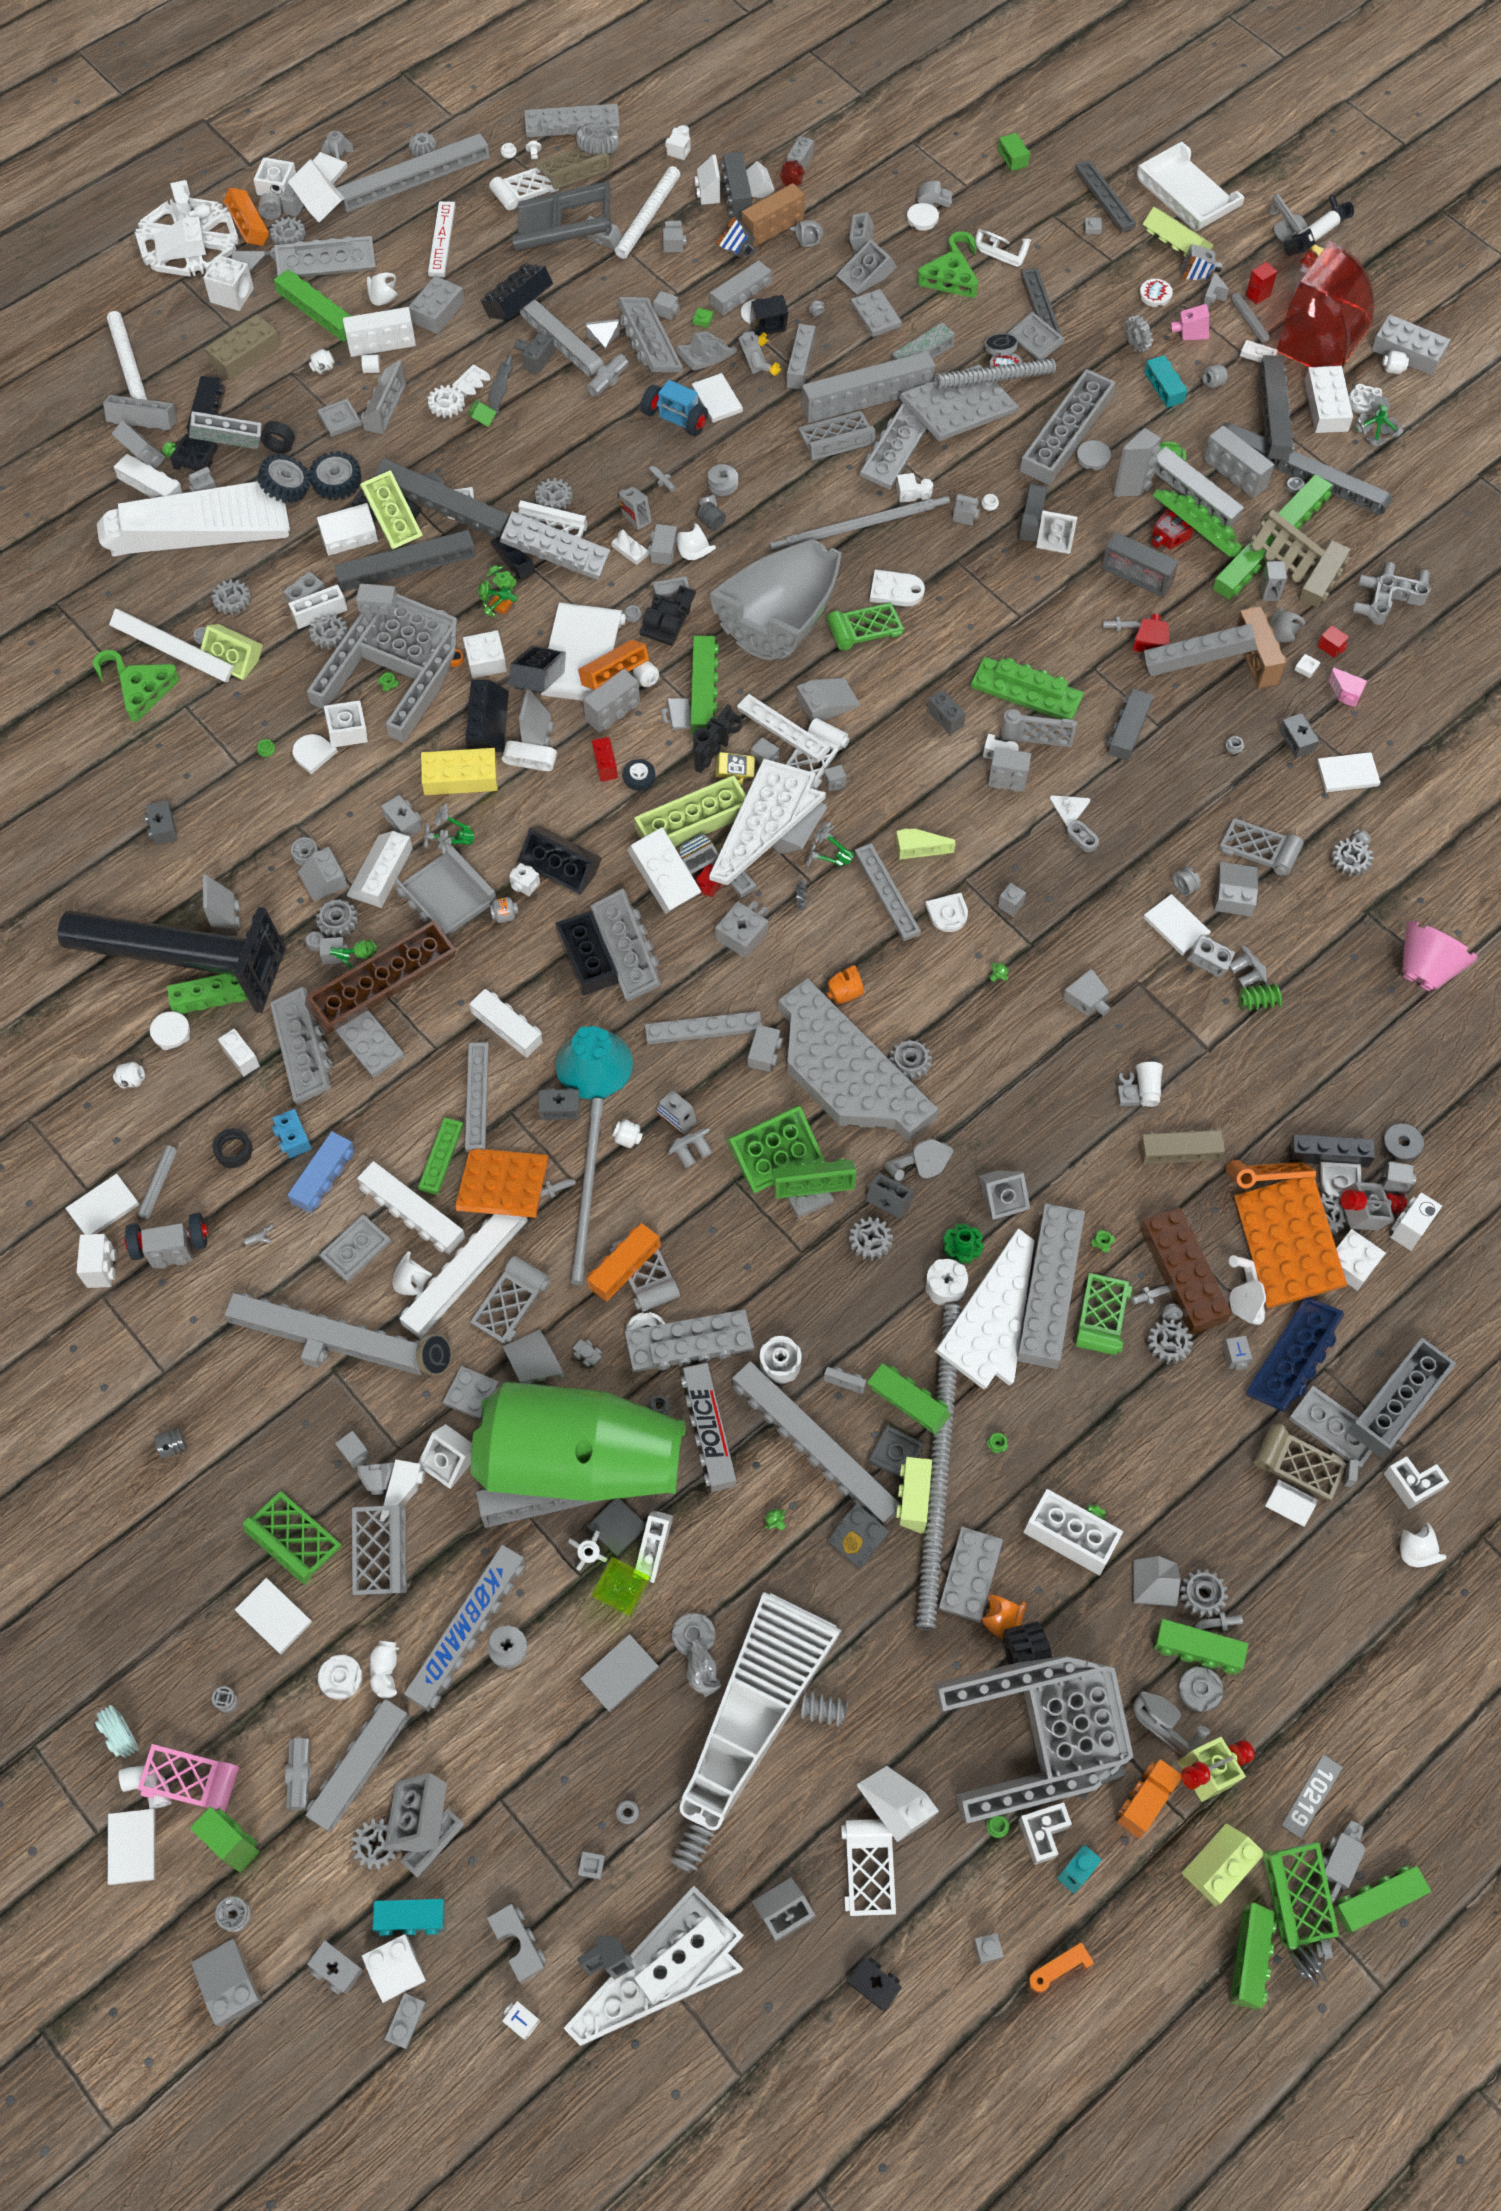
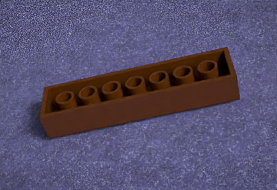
M435 920L309 994L306 996L304 1005L325 1034L328 1035L453 959L456 949Z

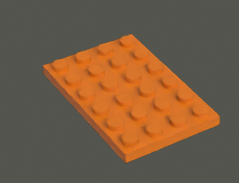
M1314 1175L1306 1178H1293L1234 1196L1257 1276L1264 1286L1267 1309L1348 1286Z

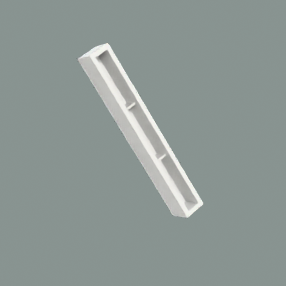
M494 1214L491 1218L486 1219L478 1233L472 1234L469 1238L468 1244L464 1248L461 1247L456 1252L455 1258L443 1266L442 1272L437 1278L431 1279L427 1289L424 1292H420L415 1297L414 1303L402 1311L400 1317L402 1326L421 1340L526 1224L527 1217Z

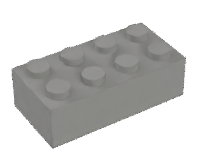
M1389 315L1375 338L1372 351L1382 355H1388L1391 350L1404 352L1406 357L1409 358L1408 366L1433 376L1446 354L1451 339Z
M1221 426L1209 436L1203 458L1207 464L1211 465L1220 474L1224 475L1253 498L1268 487L1274 467L1271 461L1225 426Z

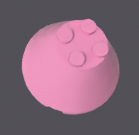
M1408 921L1406 924L1402 964L1404 975L1402 977L1410 982L1416 981L1420 983V987L1430 992V990L1438 989L1478 959L1474 952L1470 955L1466 951L1468 947L1441 931L1427 925L1424 929L1419 927V923L1415 921Z

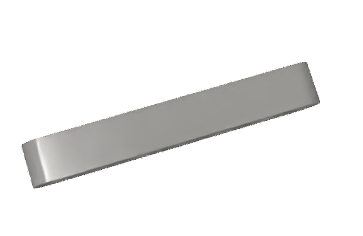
M535 299L520 310L522 317L539 333L553 338L554 346L588 377L595 375L598 369L604 365L602 359Z

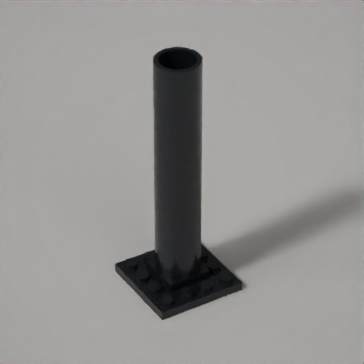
M258 907L256 914L253 915L252 925L246 933V939L77 911H66L62 915L57 933L58 941L63 948L233 975L236 977L254 1011L263 1013L286 950L266 908Z

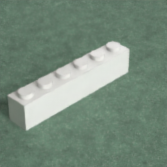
M374 1161L357 1178L360 1185L359 1189L366 1195L371 1194L380 1206L385 1205L388 1207L389 1212L394 1217H401L407 1227L410 1229L415 1228L419 1231L418 1234L424 1240L432 1241L434 1247L441 1253L445 1251L450 1255L465 1239L463 1229Z

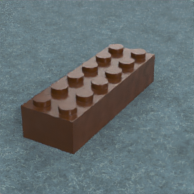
M1181 1207L1143 1219L1140 1231L1170 1290L1175 1304L1179 1305L1183 1311L1182 1319L1186 1327H1188L1189 1334H1195L1228 1322L1232 1312Z

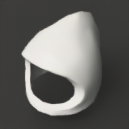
M380 273L373 276L372 279L369 276L367 277L368 295L374 305H385L398 296V293L394 291L396 276L393 273ZM387 277L394 278V280L390 283L386 284L385 279Z
M696 523L693 525V531L679 532L677 534L679 553L687 560H696L716 549L715 545L710 546L704 533Z
M407 1251L393 1275V1288L402 1295H418L420 1292H423L426 1281L433 1275L410 1259V1251ZM411 1282H414L417 1285V1287L414 1288Z
M1428 1522L1423 1525L1417 1534H1413L1405 1529L1403 1530L1400 1552L1403 1561L1409 1566L1424 1567L1446 1559L1445 1554H1439L1435 1532Z

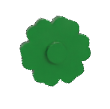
M956 1224L954 1230H947L944 1236L943 1243L946 1245L944 1253L951 1260L957 1259V1262L960 1264H970L973 1258H980L983 1252V1235L977 1228L970 1229L968 1224Z

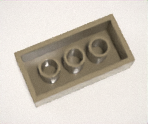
M256 314L207 346L205 351L208 362L230 381L280 348L281 343L278 332Z

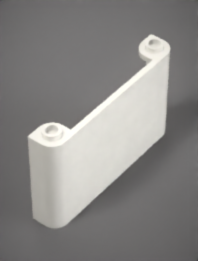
M1180 142L1140 164L1137 176L1146 188L1194 231H1198L1241 207L1244 196L1238 191L1232 192L1230 196L1190 161V148L1183 142Z
M559 602L548 649L566 652L565 672L548 689L541 693L542 696L583 701V698L594 691L581 685L578 669L614 650L618 628H621V625H625L626 614H623V610Z

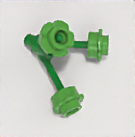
M370 939L367 941L362 940L355 944L354 949L331 947L329 955L337 956L351 970L354 967L348 961L350 953H355L358 958H371L377 953V946Z

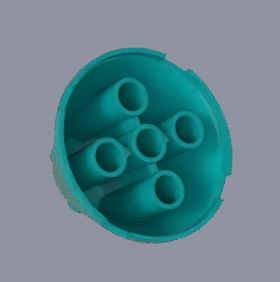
M589 1026L579 1028L578 1032L562 1044L556 1056L555 1068L558 1080H560L565 1088L579 1089L580 1098L592 1100L593 1098L604 1099L621 1090L627 1084L633 1070V1059L631 1051L623 1039L602 1028Z

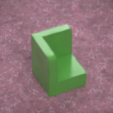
M475 399L468 412V415L486 426L491 424L496 414L493 408Z

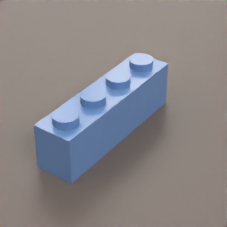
M331 1131L289 1192L290 1202L309 1213L317 1209L321 1204L323 1195L332 1188L336 1176L341 1175L347 1160L352 1159L355 1150L352 1142Z

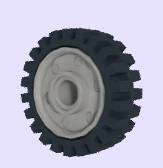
M331 451L330 455L324 453L323 458L318 456L317 460H314L313 465L310 466L309 475L312 487L316 494L321 495L322 498L327 497V500H331L333 497L334 500H338V497H341V500H343L345 495L350 497L351 492L355 494L357 492L356 489L360 488L362 477L359 464L352 455H347L346 452H343L342 455L340 451H336V454Z
M273 454L272 457L268 456L265 458L260 466L257 476L260 488L264 489L263 492L265 494L270 493V498L276 497V501L282 499V503H286L287 500L289 503H293V501L295 503L299 502V500L305 497L310 486L309 471H306L307 468L302 466L300 461L295 462V458L291 460L288 455L283 457V454H279L277 457L276 454Z

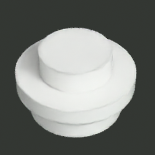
M505 143L501 148V155L505 158H512L517 153L512 143Z
M987 494L982 499L981 505L985 510L992 511L997 509L999 501L995 495Z

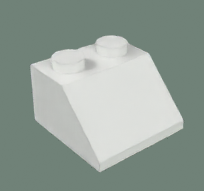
M712 155L697 169V176H694L695 187L698 186L696 188L697 198H700L701 205L720 203V176L716 155Z
M445 1424L432 1432L418 1464L421 1465L423 1470L450 1489L471 1464L472 1443Z
M405 1934L362 1955L370 1978L383 2003L426 1981L410 1939Z

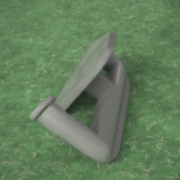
M1279 194L1273 196L1269 214L1276 215L1279 211L1284 217V220L1274 226V234L1280 242L1285 243L1286 240L1292 238L1291 236L1306 229L1308 225L1300 215H1293Z
M930 1138L916 1144L913 1152L886 1162L884 1167L895 1180L900 1181L904 1177V1171L900 1168L916 1163L918 1174L922 1178H930L943 1171L953 1153V1149L946 1143Z
M1142 1691L1134 1701L1133 1710L1139 1722L1182 1757L1200 1747L1207 1735L1210 1734L1208 1728L1198 1726L1197 1734L1188 1743L1171 1729L1180 1719L1181 1713L1167 1699Z

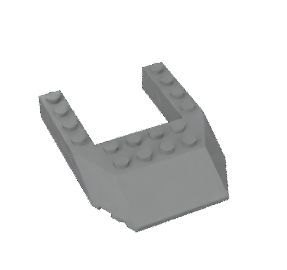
M397 594L394 615L361 612L307 690L310 704L324 709V706L330 705L360 660L364 658L415 679L386 722L388 736L405 743L442 686L455 654L457 618Z
M1063 1656L1014 1663L933 1684L936 1703L942 1711L1023 1691L1026 1699L1041 1773L956 1794L960 1817L966 1823L1094 1791L1102 1785L1101 1780L1115 1774L1122 1764H1126L1133 1758L1115 1668Z

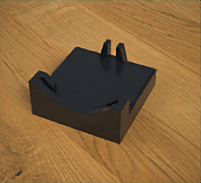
M185 434L170 457L173 469L180 470L181 466L194 471L205 467L210 468V464H213L212 457L218 449L216 443L189 438V434Z

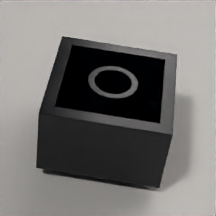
M774 295L770 298L751 301L750 324L755 335L760 336L762 333L768 335L786 331L788 309L784 295Z

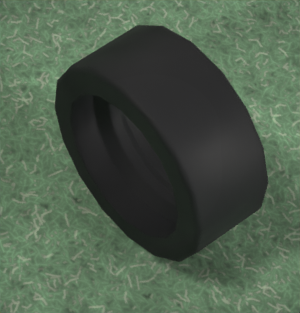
M271 421L264 425L260 439L267 449L284 454L291 450L295 435L291 428L284 423ZM271 434L278 435L285 441L278 440L274 438Z
M235 1128L220 1132L212 1144L213 1153L218 1162L228 1168H237L246 1164L253 1152L252 1144L247 1134ZM238 1139L244 1143L243 1151L235 1157H225L221 1153L222 1146L229 1140Z

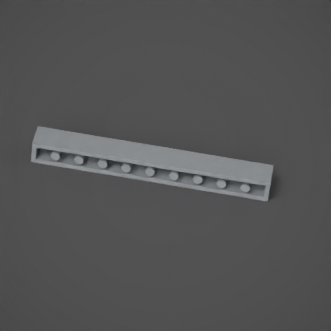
M479 133L336 188L345 198L341 205L346 212L483 161L490 158L489 147Z
M233 1293L224 1315L228 1323L305 1344L308 1339L324 1343L326 1349L421 1376L423 1374L416 1358V1351L419 1349L420 1341L410 1342L399 1335H395V1337L388 1336L387 1333L381 1330L374 1332L362 1325H348L344 1320H330L322 1314L315 1316L304 1309L293 1310L288 1305L281 1303L275 1305L263 1298H260V1300L253 1299L252 1296L245 1293L240 1295Z
M751 1361L733 1377V1389L740 1396L744 1395L753 1409L756 1410L758 1408L763 1413V1418L769 1424L773 1423L778 1428L777 1431L782 1437H788L798 1452L805 1453L810 1464L814 1467L818 1466L828 1481L831 1482L833 1480L838 1485V1490L844 1496L848 1495L853 1500L854 1506L858 1504L883 1526L897 1514V1505L901 1504Z

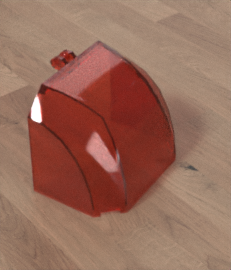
M1330 240L1319 256L1316 252L1309 250L1305 253V257L1300 260L1301 264L1309 270L1301 280L1289 305L1277 347L1278 353L1309 367L1342 366L1343 368L1372 326L1374 317V293L1367 271L1351 252Z

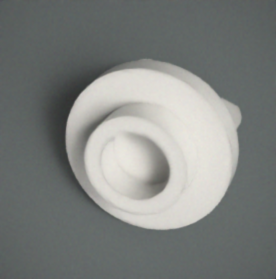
M530 141L526 144V151L531 152V159H538L537 152L541 150V144L537 141Z

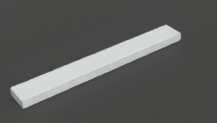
M115 608L109 623L110 626L224 682H229L234 665Z

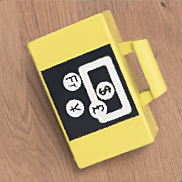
M720 752L716 756L715 777L729 778L734 775L736 779H739L737 780L738 783L742 785L744 779L754 778L755 757Z

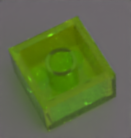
M611 1557L591 1596L594 1600L632 1619L652 1579L643 1572Z

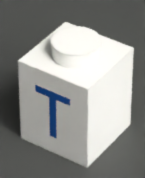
M518 2001L515 2005L511 2003L503 2013L505 2017L503 2022L525 2041L540 2023V2020Z

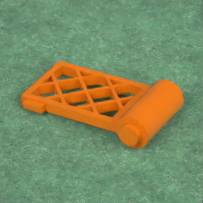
M1232 1160L1226 1166L1228 1177L1242 1188H1250L1256 1181L1306 1178L1313 1175L1316 1177V1171L1304 1162L1246 1166L1240 1160Z

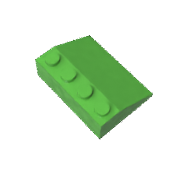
M793 1106L725 1139L734 1160L753 1193L773 1185L772 1169L779 1166L792 1167L801 1163L807 1165L816 1164L824 1160L801 1106Z

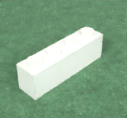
M126 454L114 466L118 479L151 498L182 494L181 484L177 480L167 477L166 474L155 470L149 464L146 465L137 457Z
M484 989L469 1004L471 1013L526 1058L543 1043L541 1031L536 1026L532 1027L528 1024L524 1016L521 1014L517 1015L509 1004L502 1003L494 992L490 993Z

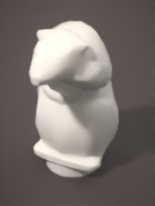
M379 1641L370 1655V1685L372 1691L377 1696L388 1699L397 1694L391 1674L397 1663L396 1650H399V1647H396L395 1642Z

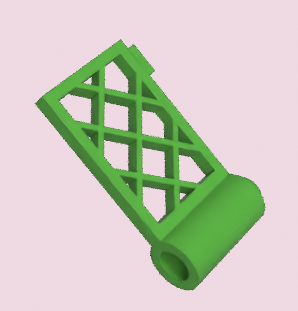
M892 603L846 613L834 611L826 617L830 631L838 648L841 650H849L854 644L886 636H901L904 631ZM889 609L890 616L882 614L881 611ZM865 614H872L875 617L871 620L864 616ZM854 617L859 620L857 624L849 621L848 618ZM879 617L886 620V623L883 625L876 622ZM861 621L870 624L869 628L860 626ZM890 622L895 624L897 628L892 629L887 627ZM875 626L882 630L880 632H874L871 630V628ZM855 631H862L865 635L857 637Z
M1089 1273L1075 1347L1115 1356L1117 1352L1121 1353L1124 1341L1120 1340L1126 1298L1130 1299L1132 1293V1286H1129L1128 1281ZM1092 1280L1101 1282L1104 1287L1096 1291L1091 1285ZM1115 1285L1124 1287L1123 1292L1117 1296L1111 1289ZM1107 1290L1112 1299L1104 1302L1099 1294ZM1095 1297L1101 1305L1093 1309L1088 1301ZM1116 1302L1120 1310L1113 1314L1108 1305ZM1102 1308H1104L1109 1315L1107 1318L1101 1320L1099 1316L1096 1314V1312L1101 1310ZM1090 1315L1098 1322L1095 1325L1084 1324L1085 1318ZM1112 1319L1117 1325V1329H1108L1104 1323Z

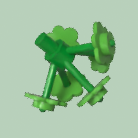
M497 565L491 566V569L488 570L489 574L486 575L487 578L495 575L493 583L500 588V592L491 590L492 585L486 580H483L482 584L478 587L479 598L484 602H488L491 595L500 598L490 608L483 603L485 615L488 614L489 617L493 615L497 618L492 610L503 600H510L514 603L518 600V597L511 593L517 581L510 575L509 571L499 572L504 568L503 566L499 568Z

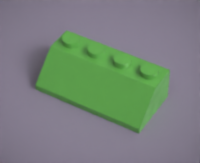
M838 1159L835 1162L819 1161L816 1164L807 1165L801 1163L792 1167L779 1166L772 1169L775 1199L855 1190L857 1172L852 1159Z
M1250 1903L1242 1910L1230 2003L1259 2010L1263 2005H1266L1268 1997L1265 1983L1269 1981L1271 1974L1268 1960L1269 1957H1272L1274 1951V1943L1271 1942L1272 1933L1276 1931L1277 1919H1274V1911L1256 1903Z

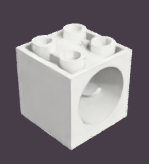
M220 255L216 257L203 277L210 302L240 311L254 289L248 264Z

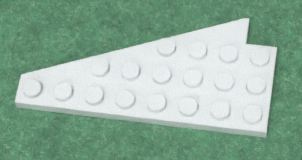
M763 759L709 876L711 881L724 885L730 884L825 799V792L811 789L816 779V773Z
M1020 1229L1015 1231L934 1351L982 1389L987 1388L995 1375L1009 1386L1013 1384L1035 1242Z
M693 1886L630 1955L635 1968L615 1980L611 1976L564 2029L582 2046L741 1973L743 1968L728 1953L744 1935ZM709 1916L726 1938V1945L653 2006L634 1979L637 1976L636 1971L645 1963L648 1965L652 1964L655 1961L654 1956L663 1948L670 1949L674 1945L673 1940L682 1932L685 1934L689 1933L692 1930L691 1925L700 1917L705 1919ZM695 1939L691 1945L694 1948H701L704 1945V1941ZM678 1954L674 1957L673 1962L681 1964L685 1961L686 1957ZM663 1969L658 1970L655 1973V1978L658 1980L664 1979L667 1971Z

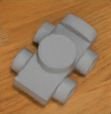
M580 1339L573 1347L575 1351L573 1356L577 1360H580L581 1357L585 1360L582 1363L585 1367L588 1368L590 1365L595 1367L602 1359V1356H600L602 1354L601 1350L597 1347L593 1350V1344L589 1340L584 1342Z

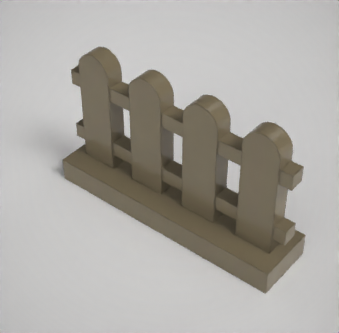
M1271 509L1262 516V521L1259 524L1261 528L1256 536H1251L1250 548L1254 552L1261 548L1266 551L1263 556L1266 562H1271L1274 559L1284 561L1286 571L1289 569L1292 572L1290 580L1293 583L1301 580L1304 581L1307 578L1305 573L1310 565L1314 566L1316 564L1314 560L1321 558L1325 551ZM1271 534L1275 538L1270 546H1268L1265 542ZM1283 545H1285L1288 549L1282 557L1278 553ZM1298 555L1301 557V560L1295 567L1292 565V562Z

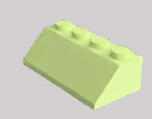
M1154 206L1143 223L1147 227V232L1152 235L1157 233L1160 235L1158 239L1164 243L1169 241L1172 243L1171 247L1178 252L1180 249L1184 251L1183 255L1185 257L1191 244L1209 250L1214 246Z
M391 470L360 484L392 550L423 536Z

